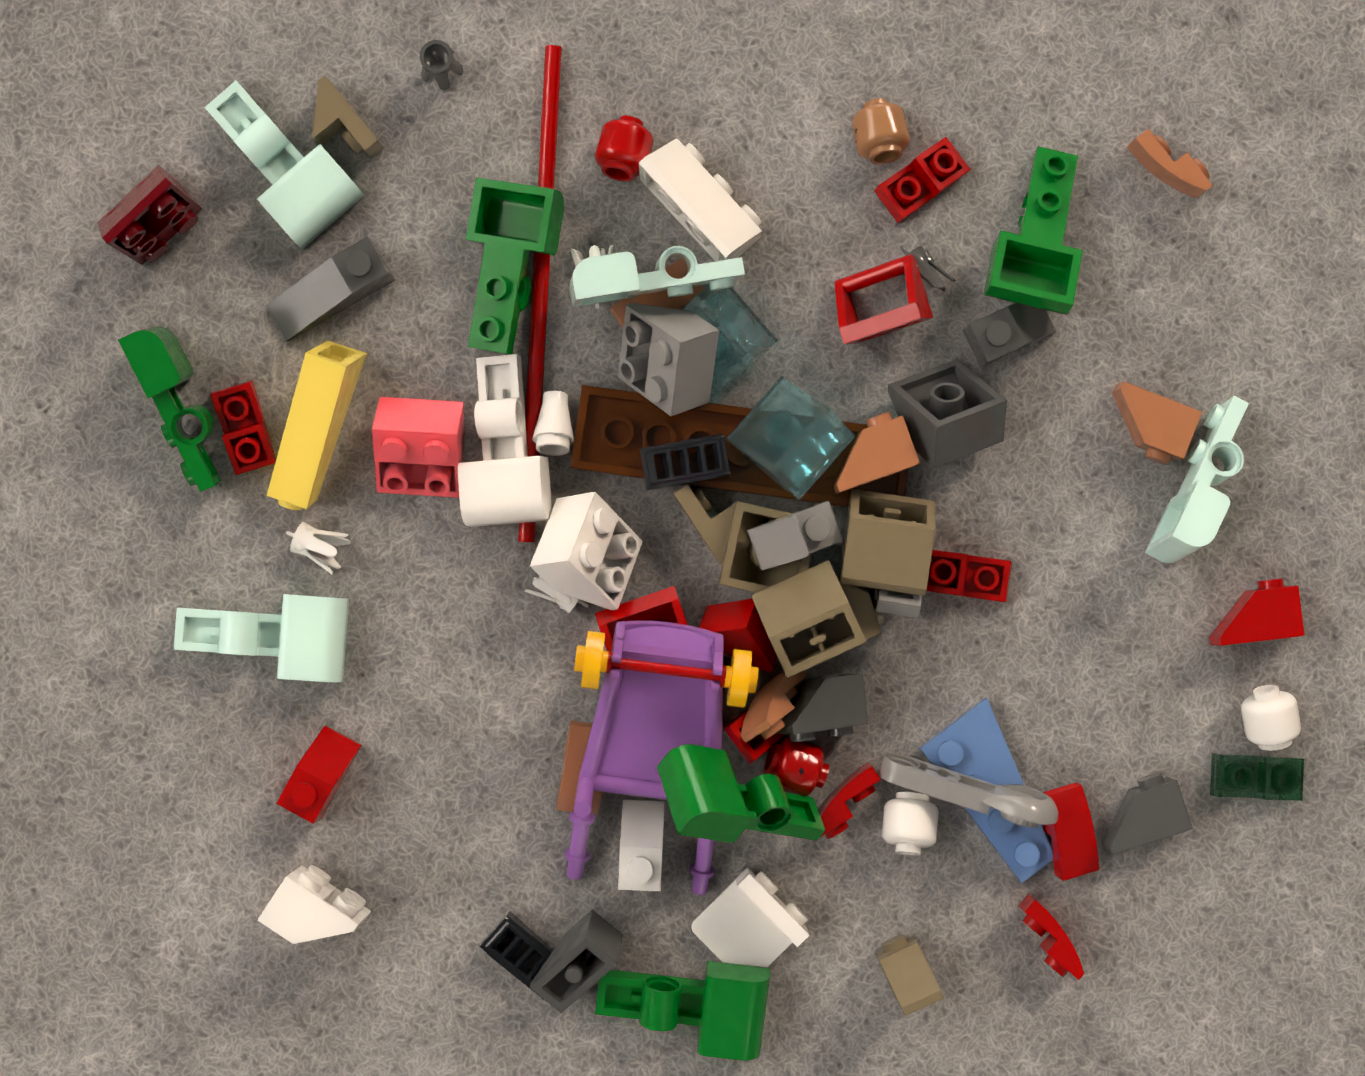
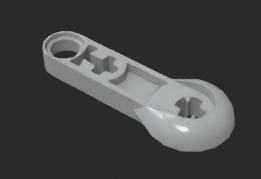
M890 752L885 753L878 774L882 779L892 784L987 815L990 808L993 807L999 810L1001 816L1006 820L1024 827L1035 828L1039 827V824L1049 825L1055 824L1058 821V809L1052 798L1029 786L1021 784L995 785L898 753Z

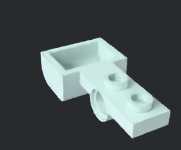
M236 80L204 107L270 181L272 186L260 195L257 200L302 250L365 196L321 144L303 157Z
M673 246L665 250L656 263L655 271L638 274L635 256L631 252L626 251L589 257L582 260L573 272L569 291L572 307L634 298L636 295L667 291L668 297H678L693 294L692 286L709 284L710 291L735 287L734 280L740 279L745 275L742 257L697 264V259L691 250L683 246ZM670 257L683 259L687 265L686 276L680 279L669 276L665 270L666 260Z
M1233 396L1222 405L1215 404L1204 423V426L1209 429L1204 439H1199L1191 449L1187 461L1192 463L1178 494L1171 498L1145 551L1146 554L1164 563H1174L1209 544L1215 538L1230 506V499L1227 495L1210 486L1220 485L1237 474L1243 467V452L1231 440L1248 407V402ZM1212 455L1222 460L1224 471L1218 470L1213 465Z
M283 594L282 615L179 607L176 612L174 650L215 652L231 655L278 657L277 679L343 682L349 598Z

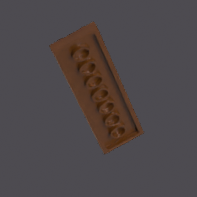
M582 385L570 468L645 479L641 448L724 434L730 477L688 485L813 503L829 501L830 505L848 507L852 489L836 494L833 486L859 432L868 428L866 424L716 403H707L670 416L640 393ZM712 446L704 447L708 470H714L716 466ZM696 449L687 450L691 473H697L699 468ZM679 452L671 453L675 477L682 475ZM662 454L655 455L657 479H664L666 476ZM909 469L853 489L905 496Z

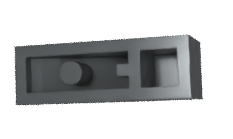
M367 236L330 257L266 306L288 342L392 283L395 279L376 245Z

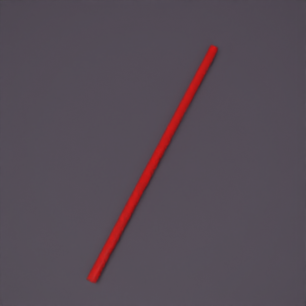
M558 45L545 46L538 187L554 189L562 54V47ZM534 253L525 406L528 457L540 455L536 450V443L532 440L543 400L550 255ZM536 522L519 523L518 542L535 543Z

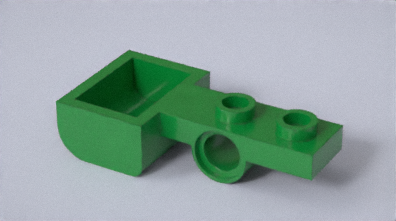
M1040 146L1037 147L1033 157L1028 189L1022 204V208L1026 209L1024 215L1020 216L1018 221V227H1020L1019 235L1000 230L991 252L984 288L985 296L1068 315L1074 303L1083 250L1062 244L1077 166V155Z
M476 177L466 240L485 244L468 347L513 354L519 312L526 308L530 297L531 283L529 276L526 274L529 253L534 252L554 256L558 249L564 213V198L560 191Z
M156 326L133 332L118 339L147 398L152 397L165 424L161 425L164 438L171 448L177 446L184 462L180 463V467L187 482L191 486L196 484L200 492L217 485L221 479L202 443L203 440L211 435L214 428V419L209 410L203 406L189 405L185 407L175 389L176 385L189 380L193 375V369L175 334L167 328ZM186 414L195 415L201 421L202 431L199 436L188 435L183 430L182 419Z
M693 744L681 745L670 750L657 766L678 835L735 843L743 831L748 829L817 841L825 831L813 797L784 792L779 777L773 774L758 775L749 780L745 785L738 784L725 750Z
M707 961L705 980L610 970L599 980L595 1015L639 1019V1023L643 1027L653 1031H670L677 1024L699 1026L698 1054L706 1057L733 1060H753L760 1055L770 983V968Z

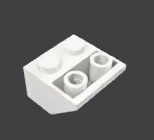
M596 492L561 497L556 499L530 567L555 591L609 610H618L643 541Z
M301 865L285 877L258 918V921L292 944L354 932L367 919L371 911L364 907L366 900L358 893L348 888H345L342 892L329 883L331 877L320 868L310 865L307 869Z

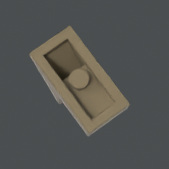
M323 76L318 81L312 140L317 146L319 144L323 145L343 128H346L341 133V136L352 150L357 154L363 149L370 159L383 150L382 145L330 80Z
M687 484L673 493V496L717 562L721 564L725 554L735 503L710 519L707 512L713 509L700 488L692 492Z

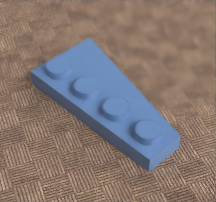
M987 698L982 699L919 747L933 765L995 785H1024ZM964 807L1021 883L1053 860V851L1041 824L1035 828L1024 827L1006 820L1001 816L1000 811L993 807L990 808L988 815Z

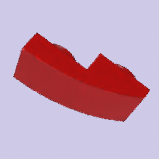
M944 137L915 157L909 165L879 184L874 192L899 224L966 175L971 169L949 139Z
M249 380L212 392L210 396L224 432L222 439L235 475L274 464L276 458L253 381Z
M932 550L926 591L1007 603L1012 561Z
M869 762L848 776L830 794L819 809V814L825 827V831L821 836L825 834L826 838L830 839L849 827L846 821L852 818L853 815L845 803L847 800L852 798L854 803L876 791L873 785L881 779Z
M1076 782L1043 792L1052 798L1059 813L1058 821L1055 824H1043V830L1052 837L1054 874L1062 881L1100 870L1094 826L1082 785Z
M1028 893L1018 907L1027 914L1022 921L1040 937L1049 932V935L1040 944V947L1048 954L1044 962L1063 978L1069 971L1080 980L1084 975V971L1073 944L1055 918Z

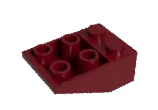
M158 165L103 216L97 224L102 239L108 245L143 265L147 261L152 263L158 260L168 249L166 243L177 232L184 234L190 230L198 221L196 214L202 208L166 170Z

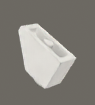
M623 799L618 890L661 891L665 801Z

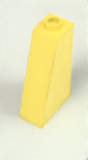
M329 340L305 353L266 495L277 499L280 506L290 510H302V508L307 509L317 501L367 353Z

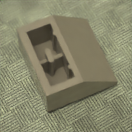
M852 489L843 525L840 583L925 596L935 535V501Z
M829 560L751 595L787 678L867 642Z

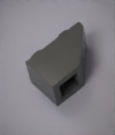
M863 673L838 674L805 679L798 689V693L790 701L795 708L782 718L785 726L775 734L790 735L791 742L815 740V732L827 730L828 736H843L853 734L852 726L868 724Z

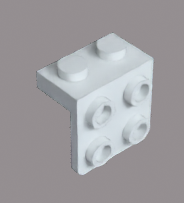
M748 867L692 922L693 933L723 963L768 967L792 943L798 947L810 936L807 927L804 925L808 918L791 901L785 905L774 894L779 890L777 886L762 871L755 875Z

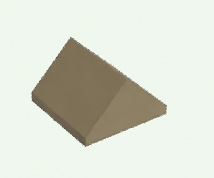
M736 501L718 584L757 593L807 570L812 553L806 558L761 570L747 532L751 528L792 513Z

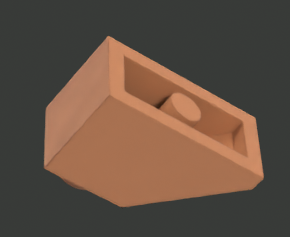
M1124 381L1115 385L1112 391L1113 397L1135 446L1146 450L1144 457L1163 465H1169L1170 460L1175 462L1184 459L1202 411Z
M890 412L866 420L868 428L859 432L833 486L836 494L920 464L903 415L892 419Z

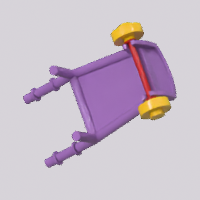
M617 622L614 629L611 651H604L605 633L588 631L586 646L577 645L574 671L582 672L581 688L598 690L601 672L605 673L578 778L574 811L570 812L569 820L573 822L570 848L565 851V858L568 860V878L573 880L582 879L585 862L590 859V853L587 851L589 825L594 823L595 819L594 814L591 813L594 791L667 800L657 766L670 750L686 744L722 750L723 688H728L727 706L745 708L748 693H756L758 681V667H751L752 651L734 649L731 666L723 665L724 638L722 634L671 622ZM698 838L695 863L690 865L689 870L693 875L691 891L694 894L705 895L708 892L709 878L713 877L715 873V868L711 866L715 840Z

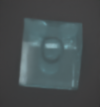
M710 287L697 294L683 309L694 312L719 329L710 401L751 367L778 341L733 288L710 291Z
M781 376L727 437V440L773 481L800 500L855 438V435L830 408Z

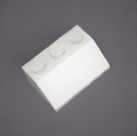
M676 138L644 157L639 162L640 180L714 261L739 258L760 239L762 230L758 227L762 223L760 218L748 205L745 204L740 207L731 198L730 195L733 193V190L719 174L712 177L702 166L705 163V159L692 144L688 143L684 146Z

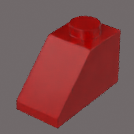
M1283 578L1257 581L1258 589L1244 591L1209 636L1210 645L1225 646L1305 636L1298 585L1284 586Z
M325 725L297 764L276 804L312 824L321 820L362 745Z

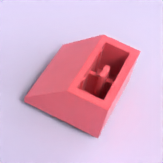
M379 397L372 426L377 493L459 498L458 463H463L465 433L463 402Z

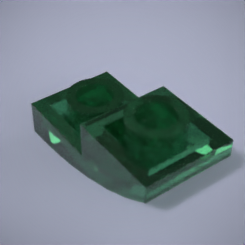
M1212 753L1210 795L1216 797L1303 801L1304 759Z

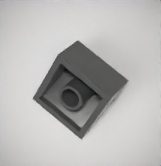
M958 359L888 384V393L898 417L902 415L904 417L915 451L933 468L1004 441L1007 400Z

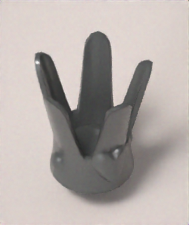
M432 40L427 42L420 51V62L423 66L422 79L427 82L430 74H433L441 90L450 88L448 78L450 70L458 75L463 74V66L453 57L454 51L447 43L441 40Z
M903 245L900 247L906 256L909 254L914 255L921 277L932 288H938L944 292L946 290L943 280L933 268L949 280L956 281L934 263V259L927 249L919 246L909 253Z

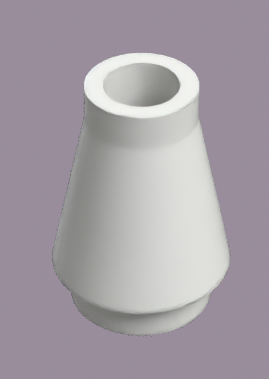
M547 391L543 394V403L532 440L536 443L537 452L550 456L565 455L569 452L570 445L574 443L568 408V395L565 392Z

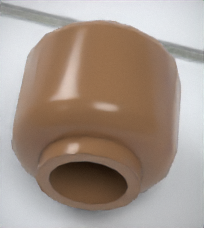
M884 98L867 101L863 105V109L858 111L852 119L857 151L860 156L869 159L873 164H887L898 160L910 143L903 108L897 104L888 103Z

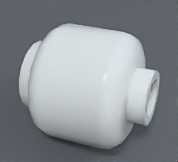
M1264 685L1255 688L1253 695L1247 697L1241 704L1245 735L1250 742L1257 744L1262 750L1273 751L1287 748L1292 745V740L1301 731L1298 705L1295 697L1288 692L1279 691V687L1276 685Z
M915 792L896 793V798L885 803L882 837L887 843L896 845L895 853L919 856L921 855V848H928L936 843L939 810L935 804L929 802L930 797L928 795Z

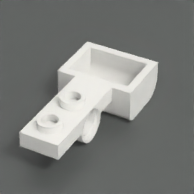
M511 354L476 358L479 401L475 404L474 418L477 434L482 440L483 461L458 463L459 499L463 522L466 526L476 527L548 521L552 512L548 457L544 456L528 457L521 356Z

